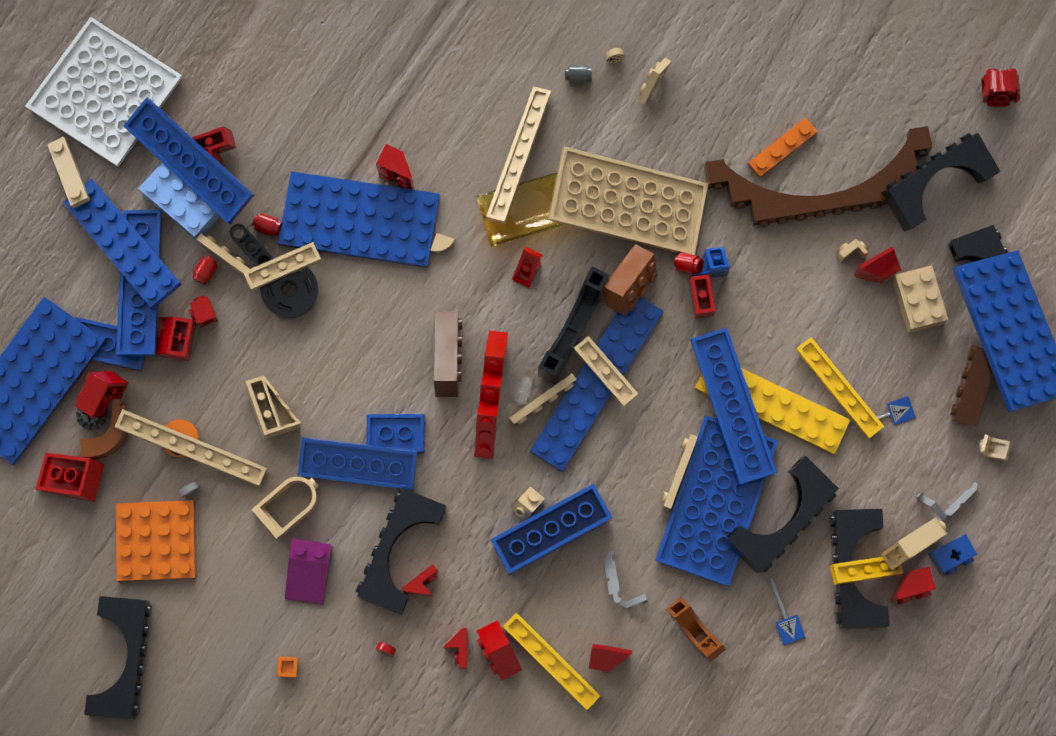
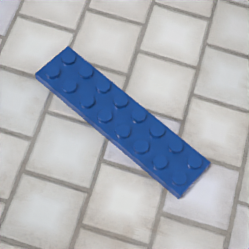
M146 97L123 125L228 224L232 223L253 198L254 194L150 98Z
M91 178L84 184L90 201L74 209L70 206L68 199L63 204L145 302L154 309L182 284Z
M123 210L124 217L160 258L162 211ZM120 272L116 355L117 357L156 356L158 306L152 309Z
M723 328L690 339L739 485L777 474L728 329Z

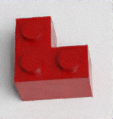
M224 126L192 137L221 165L220 153L236 148L232 130Z
M113 371L90 372L85 379L82 391L77 396L75 407L92 418L103 417L110 400L121 399L129 382Z
M498 620L477 630L480 637L477 639L481 650L486 649L482 652L487 662L492 661L489 666L494 675L498 674L502 681L522 671L521 665Z

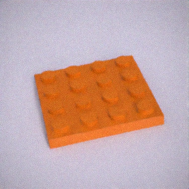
M194 500L116 503V581L196 578Z

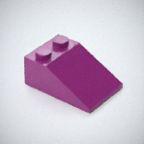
M292 539L285 599L324 604L333 549L331 544Z

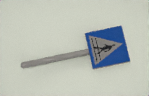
M909 396L886 403L889 413L877 417L881 420L891 416L894 425L916 418ZM855 424L852 425L850 428L855 429L858 428V426Z
M770 578L771 586L784 620L775 623L783 645L804 638L805 634L798 615L790 618L787 617L773 578Z

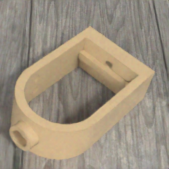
M291 477L258 503L252 511L279 541L314 511L318 503L316 489L319 485L313 478L307 480L303 477ZM302 483L309 486L312 491L310 505L282 529L265 507L293 484Z
M934 518L881 553L891 570L947 535L946 525L943 521Z

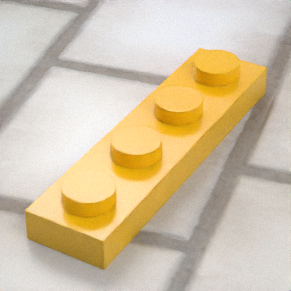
M883 557L837 563L829 566L834 585L903 574L901 565L891 570Z

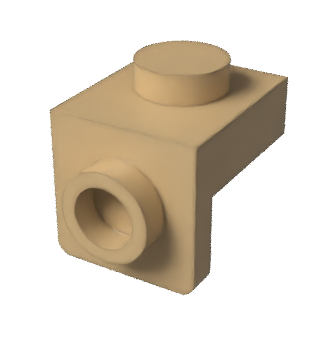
M855 239L849 245L847 242L838 249L839 253L836 257L840 262H843L856 251L864 259L868 254V249L862 241L859 242Z
M985 434L984 439L980 441L979 450L986 458L1007 462L1012 443L1006 440L991 438L990 435Z
M530 486L517 500L512 511L525 521L530 518L545 498Z

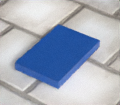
M367 414L366 445L425 453V414Z

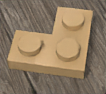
M664 58L661 63L657 62L654 68H651L646 77L649 79L647 84L644 83L639 91L641 94L639 102L645 105L651 98L658 82L664 77L671 63L670 60Z

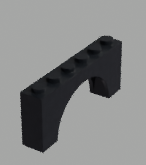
M969 132L960 137L961 141L959 143L953 142L945 147V152L941 153L939 151L930 157L931 160L929 162H921L915 166V171L911 172L910 170L901 175L902 179L898 182L894 180L886 185L887 189L881 193L904 231L911 230L927 220L922 206L923 193L929 180L938 171L944 168L961 169L970 174L977 183L985 182L1001 172L979 133L971 135Z
M994 225L953 239L948 244L955 262L961 260L979 261L1008 253L1007 248L1003 247L1000 241L1001 234L998 229H995Z
M593 266L591 267L562 330L551 348L546 351L538 366L539 377L554 385L556 384L604 293L603 286L609 279L608 274Z
M807 456L800 457L788 470L795 481L798 498L795 511L787 524L780 530L768 535L755 534L742 526H737L723 540L756 573L767 572L772 567L771 562L784 554V548L788 543L790 545L794 543L798 538L797 534L801 529L804 531L811 524L810 519L813 516L817 517L824 510L822 506L826 502L830 503L836 497L835 492L839 488Z
M402 488L401 492L398 491L395 496L394 502L396 505L394 510L390 509L386 520H388L386 528L383 527L379 534L380 543L378 546H374L371 556H373L371 564L367 563L363 573L366 575L364 581H360L356 589L358 598L401 616L409 596L398 590L392 582L389 573V557L392 547L403 532L415 525L424 523L440 525L447 508L444 504Z
M882 509L835 510L833 515H830V525L834 527V534L831 535V544L835 546V554H832L833 564L851 562L852 553L858 541L867 533L883 529ZM854 582L837 585L834 601L835 605H838V613H836L835 619L836 624H839V629L889 627L888 606H880L867 600L858 591Z
M99 596L97 616L111 620L120 628L127 644V661L121 677L111 688L99 694L86 696L84 715L135 720V716H138L140 705L137 704V699L142 693L140 676L144 675L145 669L142 660L143 656H146L147 653L145 637L149 635L147 620L148 617H151L152 605H149V601Z

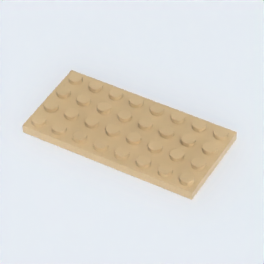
M564 146L561 152L548 221L679 254L695 255L708 183Z

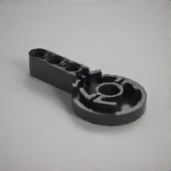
M234 224L230 228L231 239L255 266L260 265L259 260L261 258H268L269 261L274 259L244 225ZM236 230H243L244 235L241 238L234 237ZM253 243L257 248L254 252H248L246 250L247 245ZM308 267L269 283L270 285L266 284L260 287L261 297L265 306L272 313L283 318H295L307 313L313 307L318 295L316 277ZM286 283H293L297 287V291L293 296L288 297L282 293V288Z

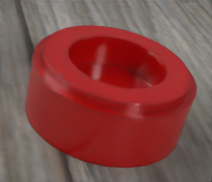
M379 642L375 649L391 657H394L396 648L383 642Z

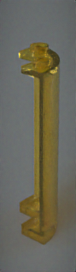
M557 172L519 183L505 225L487 220L486 218L496 190L476 196L491 247L564 225L548 221Z

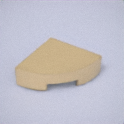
M436 233L430 251L433 253L445 251L453 245L455 239Z

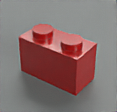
M709 274L690 277L689 287L695 319L714 316L715 305Z

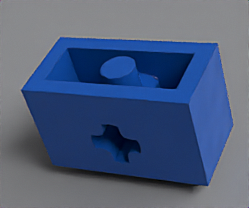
M966 534L929 553L939 574L945 572L947 575L956 571L957 565L962 563L965 566L973 562V557L977 555ZM956 553L957 557L951 559L950 555Z

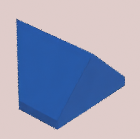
M724 247L705 249L702 257L704 260L703 270L700 274H693L692 277L709 274L710 278L727 276L730 266Z

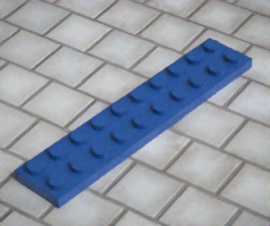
M641 297L637 301L634 310L630 311L627 316L620 313L616 314L597 344L599 349L622 375L625 374L663 314V310ZM586 363L573 382L574 386L567 391L530 450L532 454L561 472L564 471L612 394Z

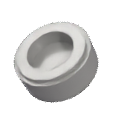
M193 482L178 492L184 498L197 491L199 487L196 482Z

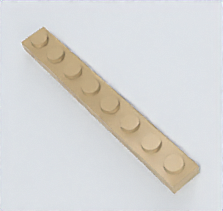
M534 86L532 88L486 215L487 220L504 225L506 223L551 97L550 90Z
M123 409L115 424V428L256 486H260L267 469Z

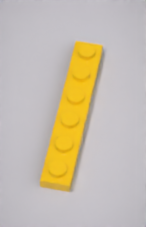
M812 337L796 348L798 354L868 439L884 427Z
M517 613L503 626L586 710L598 700L600 695Z

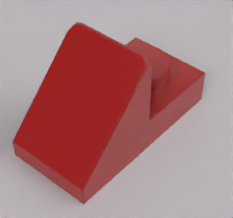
M525 247L512 280L529 288L541 265L540 261L543 254Z
M431 565L402 588L403 591L408 594L432 597L424 583L427 582L429 584L437 578L438 570L434 565Z
M462 628L443 648L459 649V652H455V664H459V669H467V628Z

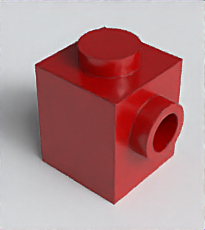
M199 296L193 300L194 302L190 303L192 309L189 310L191 318L197 321L200 328L218 321L208 296Z

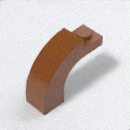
M112 399V421L109 429L103 435L95 438H81V457L93 460L101 459L113 454L123 445L128 433L115 428L122 409L126 410V404H123L121 399Z
M682 597L666 609L680 630L704 658L706 657L711 662L726 650L723 644L704 626L691 606Z

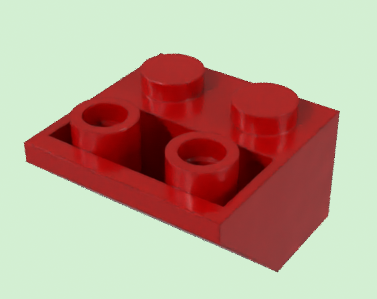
M385 144L376 162L380 178L388 182L392 180L401 188L413 189L412 175L403 151Z
M174 316L158 317L156 356L189 361L196 329L194 320Z
M930 567L913 570L903 575L891 597V603L897 601L899 605L913 600L912 597L915 596L918 600L932 595L931 592L936 590Z

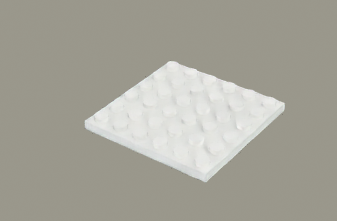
M90 17L25 107L113 165L119 167L138 141L123 125L146 97L150 98L161 108L183 77Z

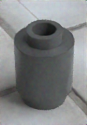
M569 65V69H565V80H569V84H587V82L592 81V68L587 67V65Z

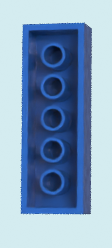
M592 484L491 539V543L510 576L612 521L613 517L595 485Z

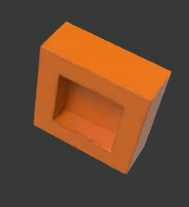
M278 657L277 677L297 678L299 658Z

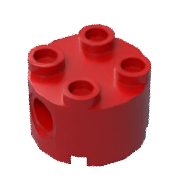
M992 68L987 70V74L981 78L984 104L987 102L990 107L1010 106V102L1014 101L1015 104L1020 100L1019 75L1016 69L997 70Z

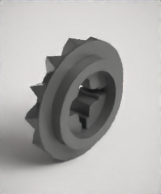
M77 409V421L85 429H97L105 423L107 410L103 417H93L89 420V416L85 415L80 409Z

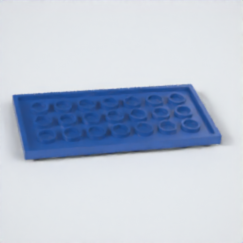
M291 171L278 245L300 248L313 242L319 252L428 268L440 194Z
M1019 251L954 267L952 269L1008 413L1056 399V344Z
M43 297L0 355V456L12 465L17 463L91 363L92 358L96 356L101 346L106 342L105 339L46 297Z
M706 415L704 417L655 561L729 587L739 556L723 540L737 526H742L749 530L766 477L739 485L718 421L715 418ZM765 436L773 458L778 440Z

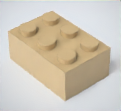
M932 265L896 274L893 277L892 283L907 334L944 325L948 321Z

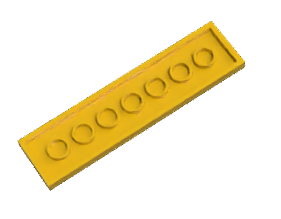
M741 368L759 420L832 455L835 454L850 419ZM701 374L694 389L709 396Z

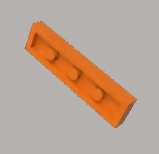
M805 117L749 161L748 166L760 179L816 135L818 131Z

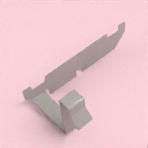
M974 482L973 486L969 490L967 489L945 512L934 500L923 496V492H920L916 498L931 506L939 516L938 520L943 521L948 515L952 516L961 507L960 504H964L977 491L978 483Z
M613 551L609 552L604 560L606 579L609 578L610 580L607 582L609 595L613 594L614 602L625 608H629L642 601L643 605L648 602L646 594L627 602L621 600V597L618 598L620 588L615 560L612 561L614 553Z

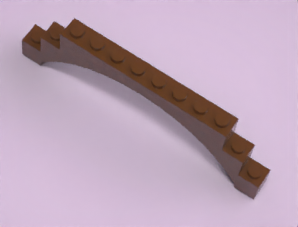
M925 126L909 129L906 134V143L884 169L861 184L843 191L815 196L775 192L743 178L725 164L724 159L705 162L704 170L708 189L720 190L727 186L730 206L741 209L749 204L753 226L758 225L759 227H766L774 222L785 224L789 222L788 220L793 219L803 221L811 216L822 218L829 213L840 215L848 210L858 212L866 207L877 209L881 205L888 204L881 193L887 189L886 185L894 180L898 182L902 179L901 175L910 170L911 172L915 171V166H917L915 155L917 157L926 156L933 148L929 128Z

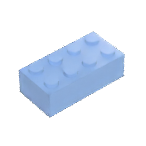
M163 163L138 188L144 197L195 240L200 233L205 235L220 218L210 206Z

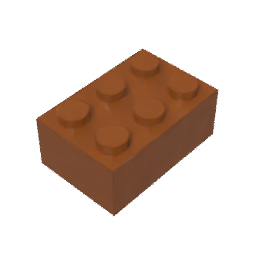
M636 244L633 246L603 286L607 307L624 316H627L630 311L634 310L639 298L645 295L647 287L658 276L654 253Z

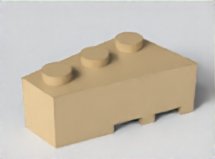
M265 376L245 381V389L263 440L301 427L299 419L291 412L288 405L280 398Z

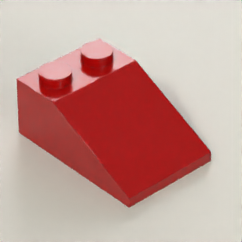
M45 453L35 490L95 502L104 464L91 458Z

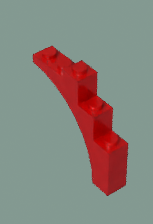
M489 330L477 412L474 457L494 458L508 332Z

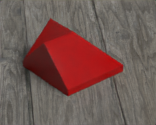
M890 247L861 264L854 274L855 277L883 284L885 279L901 270L894 248Z
M592 644L589 668L608 673L629 658L632 650Z

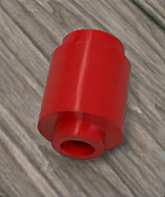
M260 213L259 216L255 215L252 223L256 231L270 236H278L282 224L281 221H278V218L264 213Z
M680 253L674 260V266L677 271L695 275L702 272L704 260L696 255Z
M208 255L206 258L201 257L193 271L192 278L205 285L207 281L211 280L217 270V261Z

